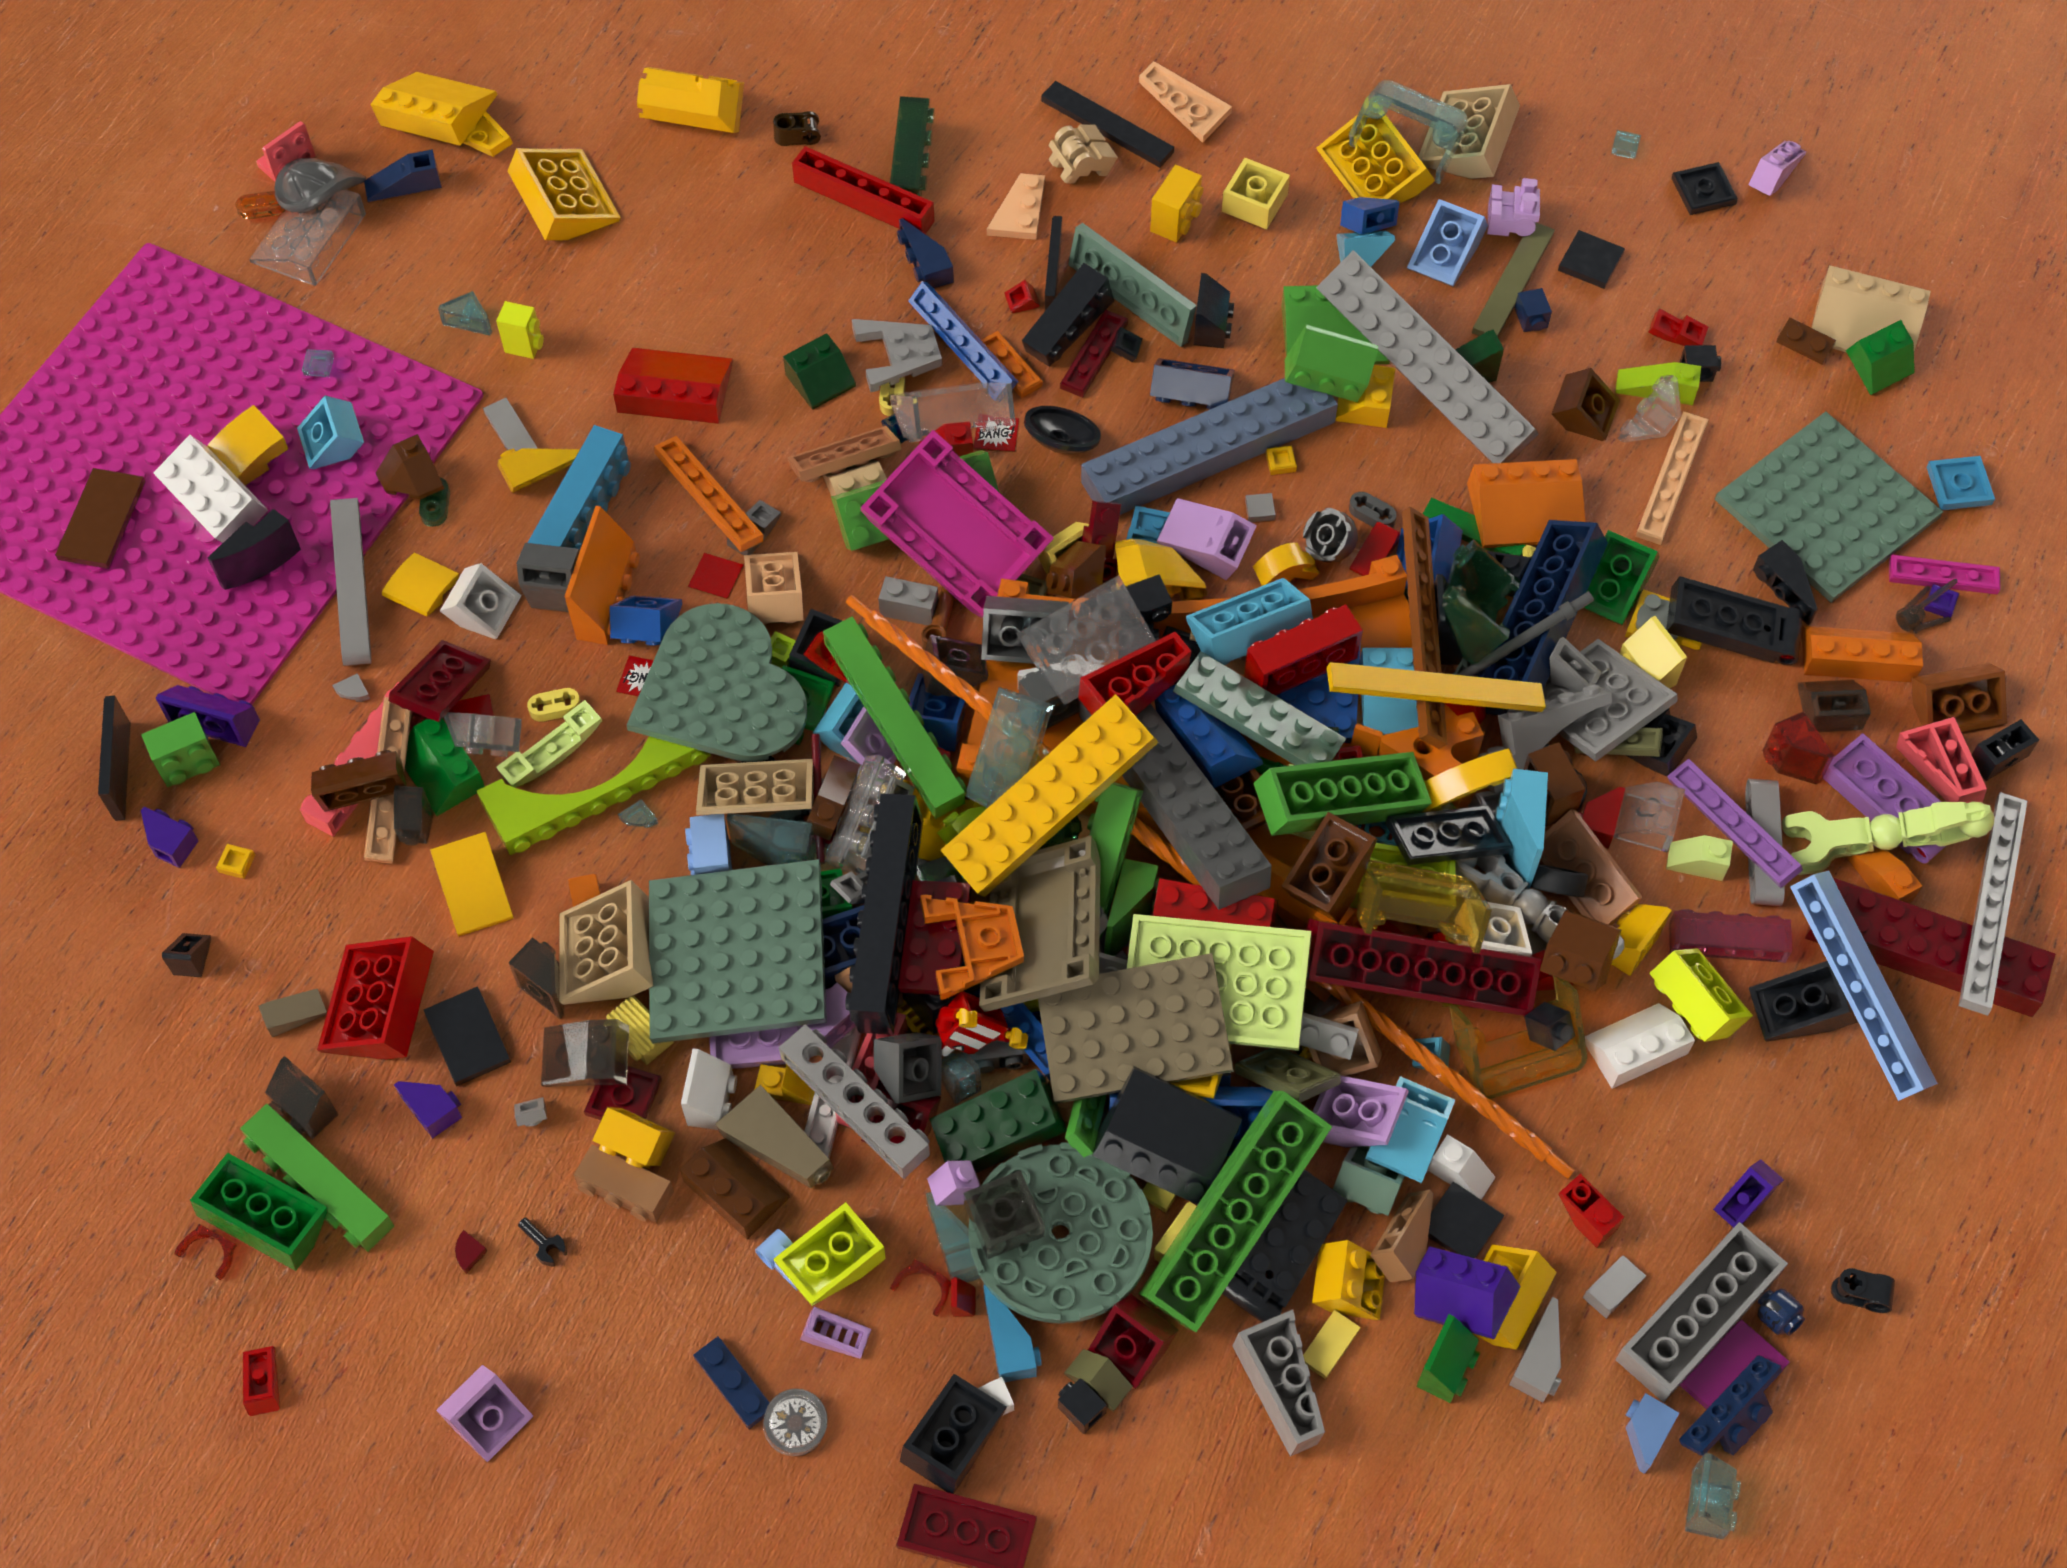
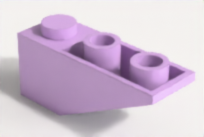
M1793 141L1782 142L1760 159L1748 185L1771 196L1785 182L1804 157L1806 151L1800 149L1801 146Z

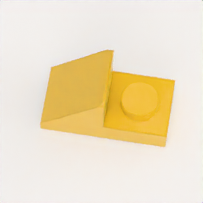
M787 1064L786 1068L760 1065L755 1089L761 1085L773 1099L812 1105L815 1092Z

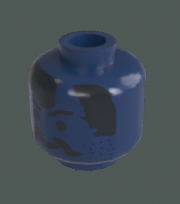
M1769 1289L1758 1300V1304L1761 1305L1757 1313L1758 1318L1776 1335L1786 1333L1789 1336L1805 1321L1803 1305L1785 1289H1779L1775 1292Z

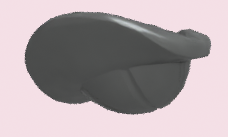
M299 158L286 164L278 173L274 189L275 198L278 204L287 211L308 212L320 207L336 193L363 183L366 177L337 163L315 158Z

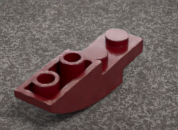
M1092 500L1089 526H1084L1082 541L1106 546L1101 595L1114 590L1117 559L1113 558L1121 504Z

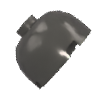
M1325 508L1327 510L1315 512L1306 522L1303 531V538L1306 539L1307 545L1305 549L1312 558L1327 563L1340 562L1355 549L1358 541V531L1354 521L1346 513L1333 508Z

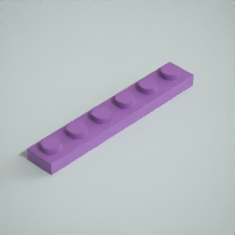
M1687 759L1667 776L1669 782L1722 833L1733 841L1780 888L1803 871L1801 864L1690 759Z

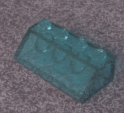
M1001 687L998 688L967 786L966 797L988 808L1034 767L1054 705Z

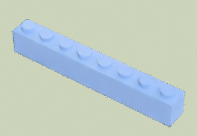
M1830 871L1813 874L1790 886L1898 1101L1938 1084Z

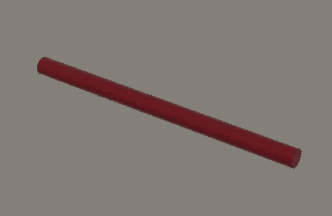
M819 734L811 735L814 802L822 785ZM816 836V856L820 864L823 865L825 864L824 838Z

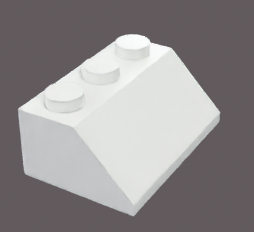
M1659 1003L1582 1038L1612 1089L1687 1055L1695 1042L1680 1015Z

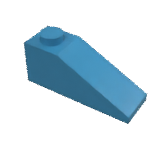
M983 1285L999 1378L1002 1377L1004 1382L1037 1377L1036 1366L1042 1365L1039 1347L1033 1348L1031 1337L1008 1307L1001 1303Z

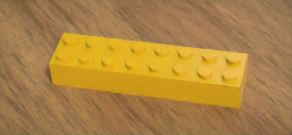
M1115 694L945 845L941 852L976 893L985 897L1159 742Z

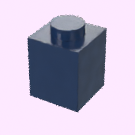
M1543 288L1519 292L1514 309L1523 332L1540 331L1548 328L1552 311Z

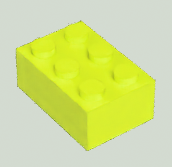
M1698 948L1674 950L1650 972V975L1655 980L1654 985L1656 988L1670 998L1673 1002V1009L1680 1016L1686 1018L1691 1025L1690 1029L1693 1034L1704 1042L1729 1038L1753 1016Z

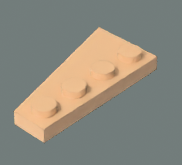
M1154 61L1139 75V83L1202 143L1232 112V106Z

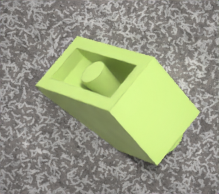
M1703 835L1670 842L1666 869L1723 881L1730 866L1733 841Z

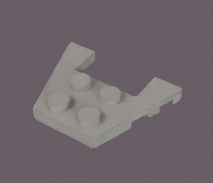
M852 319V329L856 342L883 339L890 366L866 369V378L870 392L880 390V386L888 382L890 385L899 383V378L909 374L914 377L942 366V357L932 325Z

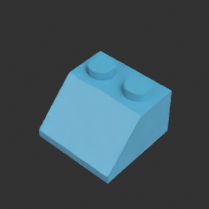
M324 396L297 427L310 469H317L350 459L364 443L352 403L329 396Z

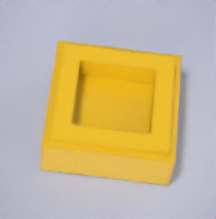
M1292 445L1266 449L1270 475L1296 472L1297 465Z
M227 844L216 869L218 873L245 879L254 860L255 853L250 849Z

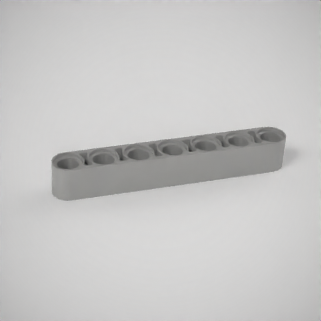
M358 498L330 500L343 666L371 664Z

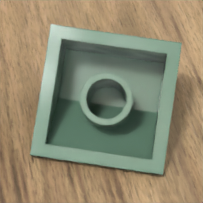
M1370 1146L1351 1147L1342 1163L1333 1190L1347 1199V1202H1357L1366 1206L1372 1213L1388 1216L1405 1176L1365 1159Z

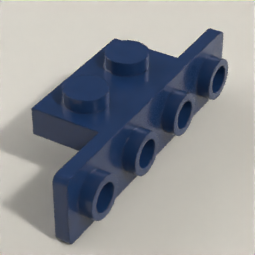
M1760 1355L1756 1356L1680 1437L1681 1445L1704 1456L1719 1440L1724 1451L1734 1456L1773 1413L1764 1391L1781 1374V1366Z

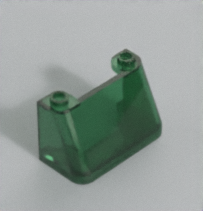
M1473 539L1468 545L1465 546L1463 544L1454 552V560L1446 591L1442 596V606L1462 657L1471 665L1478 663L1509 638L1510 630L1503 624L1497 625L1495 622L1498 611L1508 603L1505 596L1512 590L1516 591L1519 589L1520 581Z

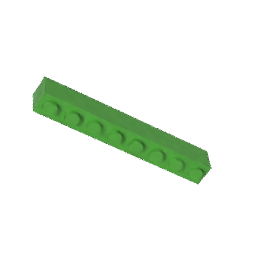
M852 616L823 631L826 647L934 818L937 819L965 804V792H967L963 780L960 777L955 778L951 771L953 767L950 760L945 754L941 756L937 749L938 743L931 732L927 733L923 728L924 721L917 710L913 711L909 706L910 699L903 688L899 689L895 684L896 677L889 666L885 668L881 662L882 655L876 645H870L867 640L869 636L863 624H857Z

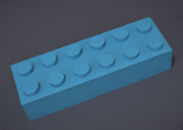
M596 425L593 426L527 543L576 548L580 552L595 506H601L607 512L610 499L618 493L620 481L630 471L631 463L628 459L627 446H625L623 434Z

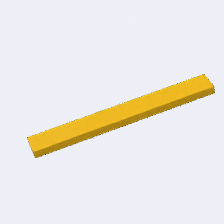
M1330 662L1327 666L1330 692L1542 712L1546 707L1541 683Z

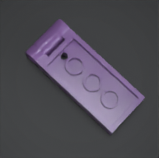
M1863 733L1830 760L1820 774L1827 783L1862 814L1869 817L1870 821L1882 814H1891L1899 818L1898 812L1903 813L1908 810L1929 807L1933 803L1941 802ZM1903 841L1898 845L1907 854L1912 853L1921 863L1929 862L1946 847L1938 846L1937 844L1903 847Z

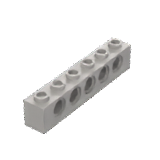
M806 1024L803 1025L779 1047L781 1059L897 1174L905 1179L930 1156L929 1139L920 1129H912L907 1124L909 1120L899 1109L893 1110L887 1104L886 1096L879 1089L872 1090L866 1084L868 1081L862 1072L856 1068L852 1070L846 1064V1058L838 1049L832 1051L826 1045L827 1040L817 1029L812 1031ZM813 1056L823 1057L822 1060L817 1063H811L808 1061ZM835 1075L843 1077V1079L837 1083H832L828 1081L832 1076ZM855 1095L863 1097V1100L858 1103L849 1101ZM875 1115L884 1117L880 1123H872L869 1120ZM896 1135L905 1138L903 1142L898 1144L890 1141Z

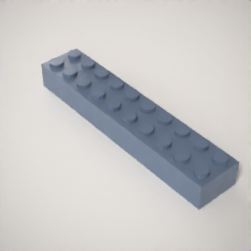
M1285 378L1081 464V483L1092 500L1121 504V515L1135 509V505L1142 506L1261 455L1268 448L1282 446L1335 423L1338 404L1332 395L1287 383Z

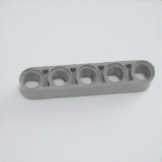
M1748 779L1745 789L1746 813L1782 846L1778 781ZM1748 857L1751 904L1782 906L1785 885L1780 888Z

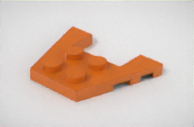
M920 895L925 924L956 920L965 961L964 967L936 971V980L941 1000L949 998L1024 962V953L1013 906L975 901V904L958 902L955 898L946 897V900L932 899V895Z

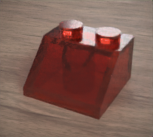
M1804 711L1775 723L1762 750L1766 762L1772 765L1777 773L1812 784L1821 783L1834 758V754Z

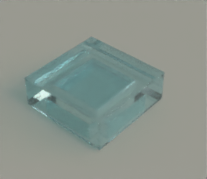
M1617 130L1611 154L1635 159L1641 135Z
M307 349L302 367L303 375L329 377L334 360L333 351Z

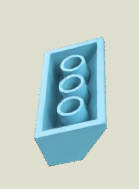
M1285 578L1186 616L1187 623L1200 650L1223 665H1227L1232 660L1242 656H1247V649L1254 642L1259 640L1265 641L1274 637L1281 630H1290L1299 626L1302 621L1308 618L1313 619L1310 599Z

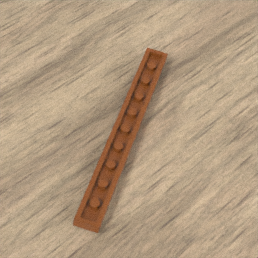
M1408 507L1402 511V527L1404 532L1414 671L1441 673L1429 517L1412 507ZM1417 700L1419 739L1438 749L1447 745L1444 703Z

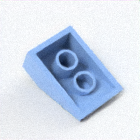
M1438 199L1407 269L1453 287L1477 250L1488 227L1485 216Z

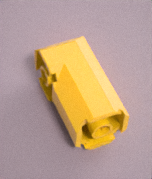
M652 67L644 68L643 73H646L647 76L646 79H640L638 86L637 107L643 110V112L639 113V118L731 133L739 132L744 82L709 76L707 79L703 78V75Z

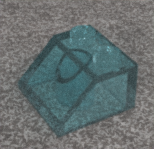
M1705 1453L1692 1469L1685 1531L1723 1540L1736 1527L1737 1512L1733 1511V1502L1738 1500L1741 1482L1736 1480L1737 1469L1713 1454Z

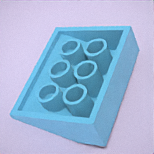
M1513 769L1510 779H1505L1503 793L1501 792L1495 818L1512 846L1510 853L1503 855L1505 864L1521 876L1524 882H1528L1529 885L1526 889H1530L1544 850L1548 773Z

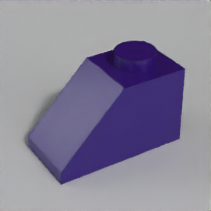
M402 1081L394 1084L399 1096L432 1139L462 1118L458 1107L461 1106L460 1101L452 1091L446 1093L441 1085Z
M1760 1159L1747 1169L1713 1210L1733 1228L1739 1222L1743 1225L1771 1196L1784 1179Z

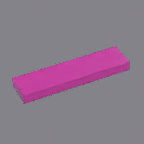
M1891 555L1889 558V582L1932 587L1935 584L1946 589L1998 595L2000 591V567Z

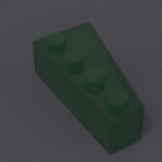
M900 96L890 183L921 196L922 191H926L927 176L924 175L925 168H929L930 154L928 153V148L932 144L931 128L932 123H934L935 108H931L930 98Z

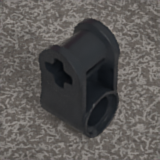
M1849 1268L1844 1270L1832 1282L1831 1294L1833 1298L1842 1304L1865 1308L1876 1313H1889L1892 1311L1895 1280L1887 1275L1873 1274Z

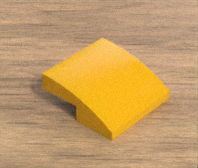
M414 552L392 575L382 590V596L427 617L443 604V595L456 584L459 579V573Z

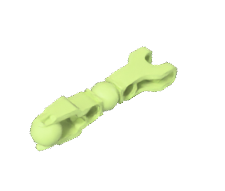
M1936 802L1929 807L1908 810L1903 813L1898 812L1899 818L1891 814H1882L1876 816L1871 822H1869V817L1829 821L1813 811L1795 813L1786 816L1782 820V829L1791 838H1806L1811 842L1806 849L1791 854L1803 868V871L1798 875L1822 872L1835 858L1863 854L1868 851L1873 852V845L1882 850H1890L1896 848L1902 841L1903 847L1935 844L1947 846L1969 840L1972 837L1979 838L1987 835L1992 830L1995 817L1990 805L1982 802Z

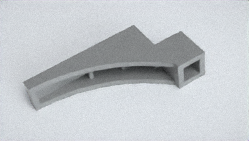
M1590 685L1584 687L1581 692L1562 693L1558 695L1557 699L1545 700L1546 707L1542 712L1509 709L1508 713L1498 716L1503 747H1491L1486 753L1479 754L1478 758L1509 748L1517 768L1523 770L1529 753L1542 749L1563 728L1581 716L1613 703L1611 692L1600 688L1598 685ZM1504 782L1485 788L1497 793L1503 791Z

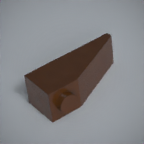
M834 755L805 824L804 831L830 841L860 765Z

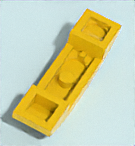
M1508 748L1476 758L1424 781L1432 804L1422 812L1441 810V806L1487 786L1499 785L1505 779H1510L1513 769H1518L1511 750Z

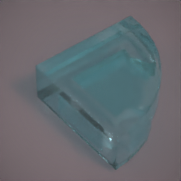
M642 799L618 814L619 819L628 826H644V828H648L658 824L657 818Z

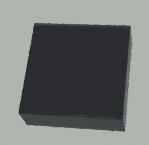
M1120 327L1116 332L1111 351L1133 362L1137 358L1143 338Z

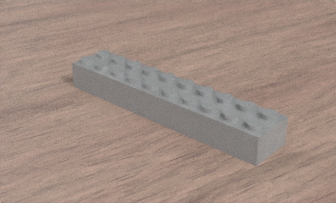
M1354 250L1316 287L1370 343L1378 345V351L1491 463L1511 462L1538 435L1537 430Z

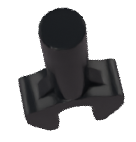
M527 1217L518 1223V1227L539 1246L536 1257L543 1265L555 1266L554 1260L548 1255V1251L552 1248H557L564 1256L567 1255L566 1245L559 1235L547 1238Z

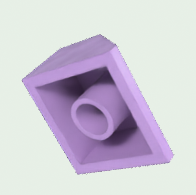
M484 1365L477 1369L436 1410L454 1431L486 1462L533 1417L501 1379Z

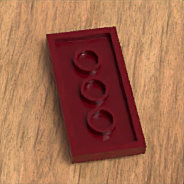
M441 640L390 691L388 701L401 708L439 722L490 669L491 660Z
M913 880L898 985L900 993L940 995L936 971L962 967L963 952L956 920L925 924L920 895H932V899L946 900V897L955 898L958 902L970 904L972 887L969 883Z
M914 1484L896 1547L897 1549L967 1568H1024L1037 1516Z

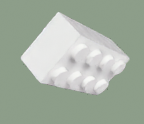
M191 435L154 472L155 476L209 533L222 543L245 522L254 526L268 511L205 444Z

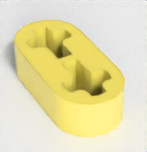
M905 376L899 378V383L895 384V388H891L889 382L881 385L879 403L883 414L895 416L902 411L905 394ZM890 397H894L893 405L889 406Z
M563 688L533 695L527 703V708L532 719L544 722L563 718L565 714L579 705L581 701L577 691L571 688ZM570 698L571 705L566 706L565 699ZM539 704H543V711H538Z

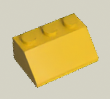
M1492 1244L1483 1261L1507 1267L1521 1287L1495 1339L1477 1334L1474 1335L1494 1346L1517 1350L1557 1272L1538 1251Z

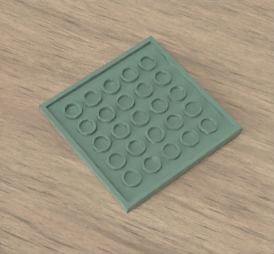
M1826 411L1719 491L1714 499L1768 548L1783 540L1801 558L1809 584L1830 603L1839 598L1891 555L1895 554L1937 521L1943 513L1939 507Z
M819 859L649 880V962L653 978V987L649 988L650 1040L653 1044L803 1026L805 1024L827 1023L822 880Z

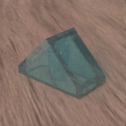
M473 291L439 305L438 311L443 325L491 335L492 330L488 316Z

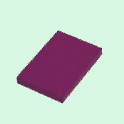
M1741 1319L1680 1386L1707 1410L1756 1356L1760 1355L1780 1365L1782 1371L1790 1362Z

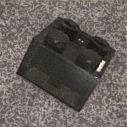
M1854 680L1798 682L1797 686L1807 733L1863 730L1871 712L1866 690Z

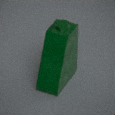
M1494 329L1455 349L1488 383L1497 381L1504 348Z

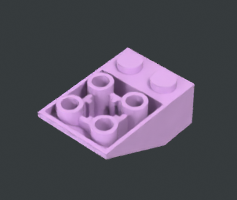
M1177 498L1156 542L1173 548L1182 557L1227 580L1238 568L1257 525L1233 512Z

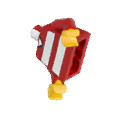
M964 991L959 992L948 1006L942 1007L936 1019V1027L942 1040L943 1056H948L955 1049L969 1055L975 1054L984 1046L994 1041L1009 1042V1046L1015 1049L1027 1048L1028 1034L1022 1033L1016 1027L1008 1028L1001 1008L984 1012L979 1006L980 998Z

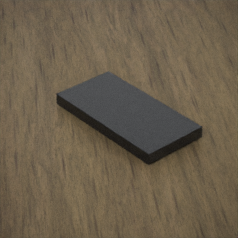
M114 695L105 696L98 795L113 819L120 821L125 820L131 723Z
M1489 806L1388 816L1385 822L1407 865L1509 854L1512 848Z

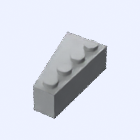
M1293 1309L1239 1332L1232 1345L1290 1457L1318 1445L1325 1433L1317 1399L1312 1391L1308 1365L1305 1364L1302 1353L1303 1346L1300 1334H1297Z

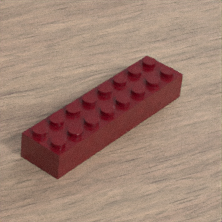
M1833 878L1877 964L1961 993L1973 925ZM1809 925L1805 939L1818 943ZM2004 936L1993 1004L2033 1017L2044 1002L2056 954Z
M1309 918L1307 931H1311L1312 936L1307 980L1523 1016L1533 1010L1542 963L1540 958Z

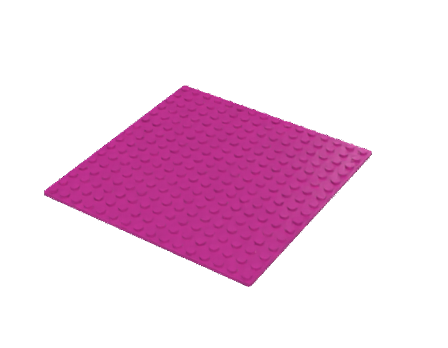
M146 243L0 414V593L209 694L218 693L233 701L239 702L243 700L253 704L337 592L330 500L358 498L364 556L409 497V494L397 492L396 495L387 494L375 474L392 445L418 434L434 463L483 398L482 390L154 244ZM324 396L351 402L364 443L350 459L317 469H310L297 427ZM254 405L284 437L288 450L268 462L269 470L245 486L268 509L258 522L272 509L276 510L289 520L301 550L290 560L267 575L244 585L225 590L220 586L207 558L222 542L215 539L155 476L154 472L189 435L207 446L232 420ZM93 468L143 476L146 481L109 569L61 561L55 556Z

